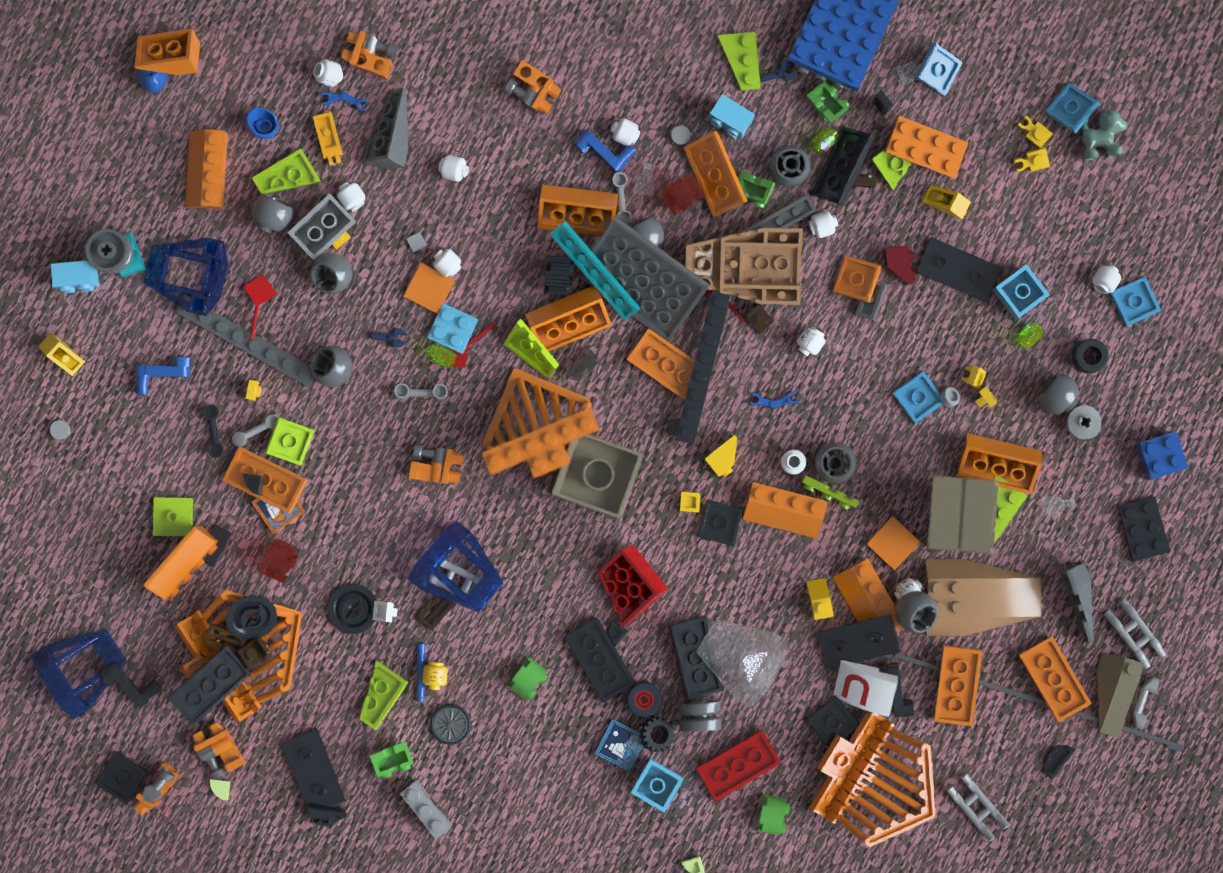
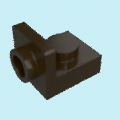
M869 174L857 175L852 186L874 189L877 179L872 178L873 176Z
M753 304L746 310L748 314L745 318L759 334L774 323L761 304L758 306Z
M258 637L235 654L244 668L248 669L264 659L270 652L266 642Z

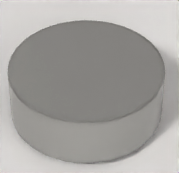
M685 126L675 127L671 133L672 141L680 146L687 144L690 140L689 129Z
M948 387L941 392L940 398L945 406L954 407L960 402V394L955 388Z
M57 420L50 426V433L55 439H65L70 434V426L65 421Z

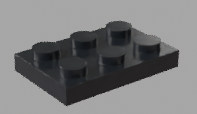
M1155 496L1117 506L1132 562L1171 552Z

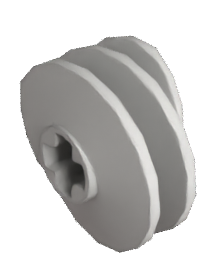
M1077 406L1067 415V429L1077 439H1091L1101 429V417L1098 411L1091 406ZM1082 418L1083 420L1087 419V427H1085V425L1081 426L1080 423L1082 422Z

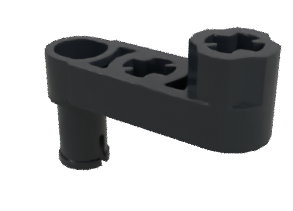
M115 660L99 672V675L108 686L117 681L139 708L143 707L149 702L151 697L163 690L156 680L143 690H139Z
M898 662L875 667L879 668L881 673L898 676L892 703L894 718L914 716L912 699L903 700Z

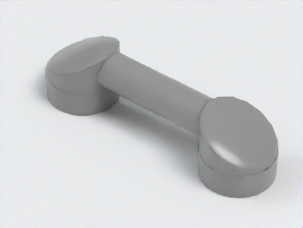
M618 172L612 178V185L616 188L618 194L619 213L616 217L628 225L632 220L631 213L626 210L624 187L628 182V178L623 172Z
M400 383L396 385L394 393L400 400H406L409 397H434L436 400L441 401L448 396V389L443 384H437L433 389H409L406 384Z
M271 414L267 416L265 422L245 432H235L232 436L233 444L242 447L246 445L248 438L268 428L273 429L277 417L280 416Z
M1151 677L1141 687L1133 711V722L1137 729L1143 730L1145 727L1147 715L1141 714L1148 692H1156L1159 685L1158 678Z

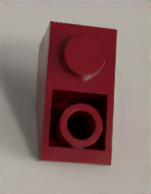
M908 245L885 248L883 251L886 270L907 286L912 285L913 280L916 279L915 270L911 269L910 261H913L912 250H909Z

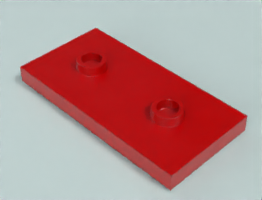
M761 729L697 766L696 770L716 802L781 764V761Z

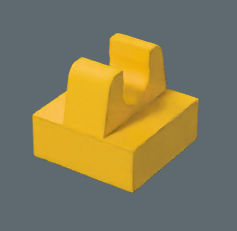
M974 365L973 367H966L965 370L970 372L968 378L962 377L961 380L971 387L980 390L986 371Z
M987 386L979 391L981 397L975 401L979 408L986 403L990 407L997 403V399Z

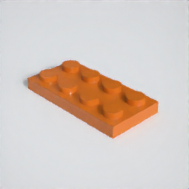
M897 116L884 152L955 179L968 142L907 118Z
M714 131L683 147L713 217H717L747 202L718 131Z
M648 328L627 358V361L685 400L695 360Z
M239 446L222 481L291 514L308 480ZM244 474L264 476L261 496L249 490L244 481Z
M1053 636L1018 655L1057 723L1092 704Z
M943 645L934 722L973 726L982 649Z

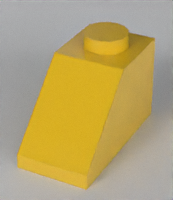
M930 185L922 201L950 216L963 219L971 203L958 192Z
M50 333L38 346L49 359L72 376L85 363L81 357L53 333Z
M735 435L704 459L718 477L721 475L726 477L733 471L731 467L735 462L737 443Z
M826 579L806 581L813 619L834 617Z

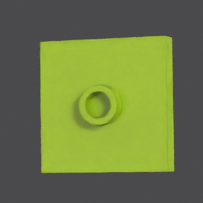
M277 417L264 453L302 466L314 430Z
M154 498L153 536H186L193 529V498Z

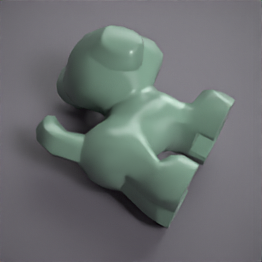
M1115 110L1102 111L1098 120L1100 129L1097 130L1089 129L1087 126L1088 118L1081 127L1082 140L1085 145L1084 161L1096 160L1098 158V151L1093 149V147H1104L1109 158L1122 156L1123 148L1121 145L1114 143V134L1125 131L1128 124L1120 116L1119 112Z

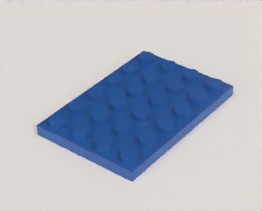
M815 0L788 60L854 91H858L899 0Z

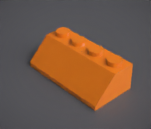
M205 129L190 131L185 208L223 210L228 134L225 130Z
M542 185L537 229L554 230L566 221L577 234L602 237L616 217L618 194Z
M595 286L525 314L532 333L548 352L612 326L601 295Z
M967 433L956 477L994 480L995 476H998L1008 482L997 481L999 483L998 487L1032 494L1042 465V451Z
M752 482L742 520L817 539L828 501Z
M203 526L193 527L143 586L164 600L173 599L180 590L178 588L182 583L186 584L192 578L191 573L194 569L198 570L205 563L203 558L207 554L212 555L218 548L216 546L218 540Z
M868 558L833 576L857 622L891 614L896 631L902 629L895 615L896 607Z

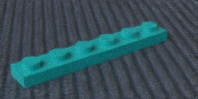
M566 221L550 233L552 238L624 321L639 311L640 307Z

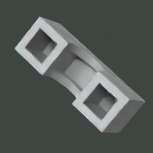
M415 780L400 793L435 839L452 827L451 822L433 804L428 796L429 794L418 780Z

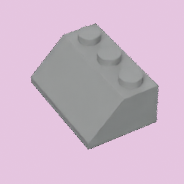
M328 194L288 234L315 261L356 221L331 194Z

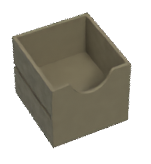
M586 435L572 441L567 451L571 463L561 468L552 494L620 519L643 454L592 435Z
M933 476L928 549L993 554L999 483L995 480Z

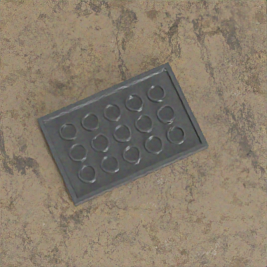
M617 217L613 219L592 251L640 307L639 311L632 316L668 342L672 340L710 286ZM580 270L577 276L590 286H594Z

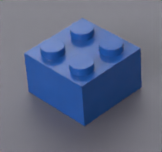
M1176 431L1135 444L1147 480L1188 468Z

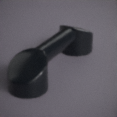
M210 404L203 410V414L209 422L211 438L208 453L213 458H219L224 452L223 446L219 443L216 423L219 410L215 405Z

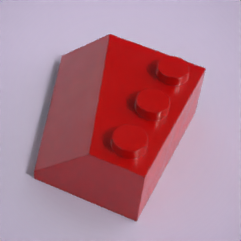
M633 544L621 549L598 572L605 591L610 595L614 604L612 605L614 612H617L621 628L646 611L669 589Z

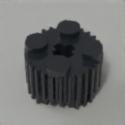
M547 256L545 294H571L572 277L569 276H573L574 262L570 257Z

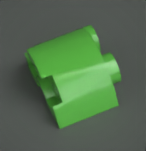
M824 81L811 91L807 97L815 105V110L819 115L831 124L844 114L850 106L844 98L839 99L836 96L837 90L833 85H828Z
M741 171L738 180L747 199L745 203L751 201L754 202V206L764 209L775 183Z
M529 657L507 688L524 701L526 699L530 701L536 694L534 689L538 683L542 686L548 678L546 675L547 670Z
M406 741L370 755L377 777L381 776V779L392 776V771L399 769V772L408 770L410 765L414 763Z
M763 794L757 827L758 832L779 836L781 833L785 834L787 822H784L785 814H789L790 803H786V798Z

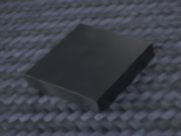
M707 499L697 537L734 546L744 509Z
M837 696L832 697L806 719L828 747H830L836 735L844 739L859 726L857 720Z
M116 751L95 784L128 805L149 771Z

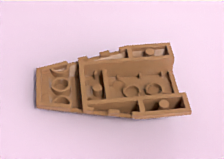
M763 227L686 245V268L710 285L708 290L733 295L760 304L800 305L803 228Z
M925 559L927 594L934 599L938 608L937 620L926 631V636H967L1041 617V578L966 559Z

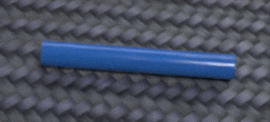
M417 644V702H424L425 685L422 683L423 667L425 666V644Z

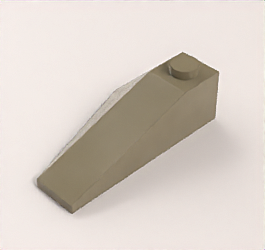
M1101 654L1096 671L1098 678L1097 696L1099 699L1098 718L1100 733L1119 738L1144 663L1116 655Z

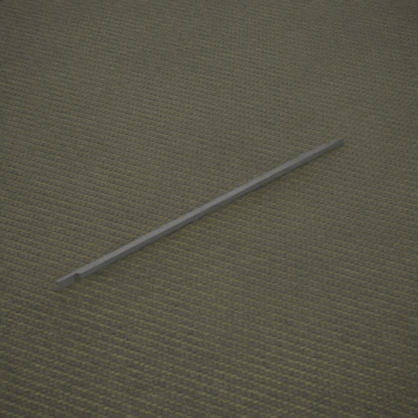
M896 653L895 657L940 671V666ZM893 654L884 657L892 659ZM979 679L978 684L1047 706L1042 699ZM1079 711L1074 714L1099 723L1098 717ZM1126 726L1122 727L1123 731L1167 744V748L1182 752L1185 746Z

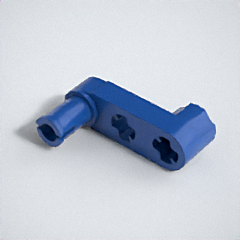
M587 129L573 141V144L583 154L592 149L616 173L620 172L626 166L625 163L637 153L631 145H628L618 155H614Z
M173 357V366L136 365V394L148 395V378L150 376L190 377V358Z

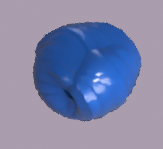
M140 69L136 71L139 84L148 92L157 93L164 88L168 74Z
M256 107L245 113L243 117V125L247 131L258 139L271 138L279 130L276 115L268 109Z

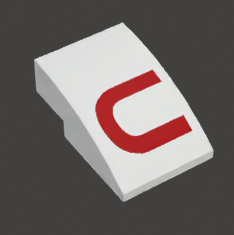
M841 660L833 695L858 708L889 717L898 676L881 673L879 668Z

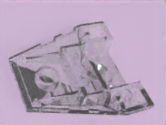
M715 619L696 653L726 687L733 698L752 708L766 693L783 665L790 642L774 632Z

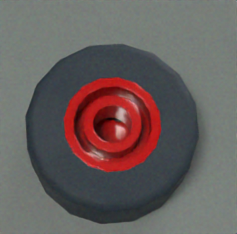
M639 682L633 685L627 694L628 707L639 717L654 715L661 705L659 689L649 682Z

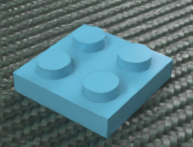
M443 303L427 338L463 354L478 319Z

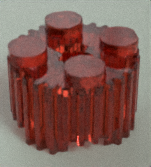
M691 173L682 177L683 179L676 183L670 184L661 193L663 200L674 216L691 208L695 201L699 202L706 197Z
M275 538L272 544H268L264 553L267 557L265 561L262 560L258 571L284 583L288 578L285 574L294 567L298 555L295 553L298 552L299 548Z

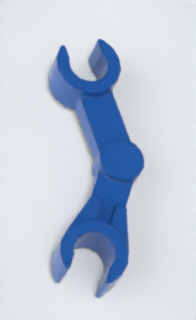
M324 92L320 94L321 97H329L327 102H321L324 106L337 101H347L357 106L360 112H366L360 108V104L364 102L369 105L367 100H359L347 92L340 94Z
M795 391L776 401L761 398L759 394L754 393L751 396L758 397L759 401L757 403H749L752 406L760 404L776 409L782 405L796 404L799 399L796 401L790 400V395L797 393Z

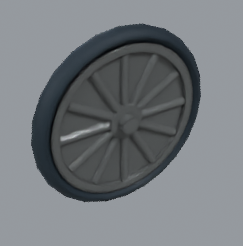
M447 704L434 712L431 717L430 728L433 736L439 742L446 745H455L462 742L468 736L471 720L468 713L462 707Z

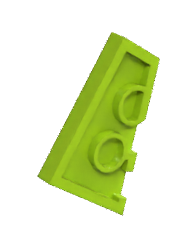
M884 148L872 157L871 161L891 190H894L901 177L907 172L911 162L885 153Z
M376 660L374 666V673L371 677L368 694L360 715V720L374 730L378 729L408 684L407 680L378 660Z

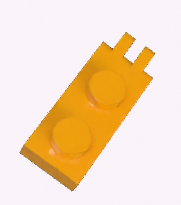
M332 112L313 116L324 159H328L330 166L334 165L332 157H336L337 164L341 163L339 155H343Z

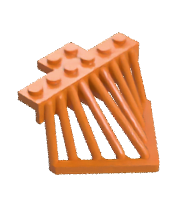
M514 369L483 440L487 451L483 452L482 455L490 475L526 460L534 478L570 464L571 462L564 445L600 430L591 409L590 399L522 370ZM524 381L531 383L544 425L543 428H540ZM516 384L533 431L531 433L528 432L514 393ZM541 388L550 391L555 423H552L549 417ZM559 395L568 400L567 418L564 419L561 413ZM509 402L521 434L519 438L506 411ZM576 402L582 404L578 413L575 414ZM501 420H503L505 429L510 440L509 442H506L504 440L502 432L499 429ZM494 436H495L496 441H497V443H498V445H499V446H497V447H494V446L492 445V441H493V439H494Z
M226 590L202 614L198 610L174 626L195 658L180 667L187 679L221 649L204 643L210 625L207 623V619L224 601H229L233 604L236 602V599L243 598V594ZM273 604L277 611V617L286 619L275 625L261 639L265 642L290 625L287 634L268 645V650L271 653L287 643L286 651L281 652L251 670V675L222 700L236 723L261 708L259 703L290 689L302 618L300 611ZM230 606L211 623L219 626L224 622ZM253 613L252 615L248 614V619L254 616L255 613ZM219 632V633H218V634H221V635H224V636H228V635H229V634H226V633H223V632ZM213 636L209 638L218 642L222 640ZM234 637V638H233V639H236V640H239V641L242 640L241 638H238V637ZM254 640L244 645V647L252 643ZM228 641L224 643L233 647L237 645ZM284 660L283 669L248 686L246 682ZM281 678L279 687L259 696H254V692Z
M867 711L850 741L848 742L836 735L817 766V769L826 773L828 777L809 809L834 824L838 820L861 842L871 847L935 817L931 747L914 737L893 729L895 724L882 716ZM887 736L895 737L919 748L920 756L887 740ZM881 746L920 764L921 772L881 751ZM874 758L882 759L922 781V788L874 761ZM871 767L923 798V805L868 772V768ZM862 778L870 781L919 812L912 815L861 782ZM857 788L904 819L896 822L854 791ZM852 799L889 826L881 829L851 806L848 801ZM842 811H847L873 833L866 836L843 816Z

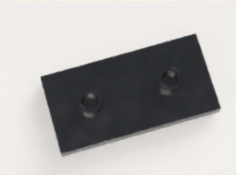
M842 126L810 195L843 206L875 136Z
M931 237L916 273L986 303L1001 267Z
M891 614L817 632L828 669L840 667L841 660L857 663L902 651Z
M706 616L668 625L686 700L724 691Z
M598 617L564 636L602 703L636 684Z
M225 645L167 698L190 725L194 727L244 682L251 673L248 669L244 668L237 656Z
M318 729L282 743L306 808L307 804L332 807L346 801Z

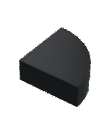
M244 474V481L249 490L261 496L264 476Z
M613 619L610 623L609 635L611 641L617 646L628 630L624 627L621 628L620 624Z

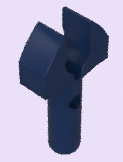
M784 61L780 63L781 67L779 70L760 76L762 82L782 77L787 82L793 79L797 71L789 74L783 72L787 67L794 66L793 63Z
M395 328L392 334L372 332L371 339L391 341L394 344V348H401L407 342H399L394 337L408 335L402 329Z

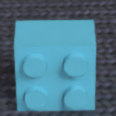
M722 94L710 112L708 120L711 121L710 125L714 128L726 130V134L730 138L741 140L752 123L755 114Z
M88 260L51 264L53 287L64 294L75 293V289L90 292L94 291L95 287H99L98 269L92 266Z
M1027 264L992 289L1015 320L1050 295Z
M650 757L633 785L631 793L665 812L683 782L684 777Z

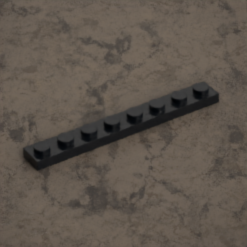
M712 291L675 438L677 441L694 445L731 295Z

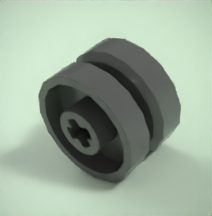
M111 229L99 230L92 234L85 248L86 257L90 264L96 269L109 274L120 273L127 269L134 255L130 240L123 234Z
M703 699L678 703L679 714L691 716L679 720L680 731L722 729L721 718L709 716V714H716L721 711L720 701Z

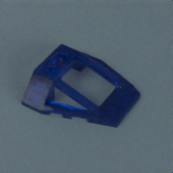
M204 237L198 240L152 245L143 283L170 299V301L179 305L185 311L206 316L220 301L229 263L224 241ZM203 248L201 255L179 250ZM171 256L207 264L201 291L164 282ZM171 292L191 296L190 302Z
M458 521L443 531L418 560L407 577L421 591L436 595L444 600H449L478 613L504 584L474 535ZM465 541L468 542L479 558L463 544ZM456 548L485 573L468 595L438 569ZM435 576L455 595L429 582Z
M107 629L49 644L32 655L40 678L57 704L73 720L88 711L108 685L98 673L73 689L59 668V665L93 645L106 666L115 660L123 668L127 663V659ZM76 645L57 658L54 655V652ZM102 681L85 700L82 698L81 693Z

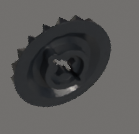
M348 584L340 587L333 593L328 604V615L332 624L338 630L347 634H359L368 630L375 622L373 620V610L376 598L369 589L362 585ZM360 600L359 604L357 605L358 607L356 608L358 610V613L356 614L353 612L346 618L350 611V608L348 606H353L357 604Z
M253 594L247 597L244 595L243 598L236 599L235 603H231L226 616L229 630L237 637L243 639H257L258 637L265 636L274 628L277 621V611L273 602H270L267 597L263 598L261 595L254 596ZM255 613V618L251 617L248 619V614L252 615Z

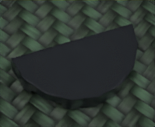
M1060 745L1052 748L1047 753L1044 760V768L1050 779L1054 778L1076 749Z
M307 804L308 816H310L315 824L320 826H332L333 823L342 820L346 813V810L343 808Z

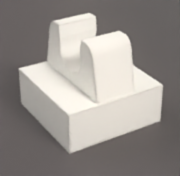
M374 601L373 620L391 622L392 616H397V609L393 608V603Z

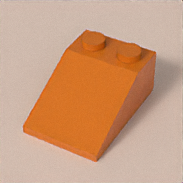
M192 28L138 36L135 68L173 75L197 73L200 41Z

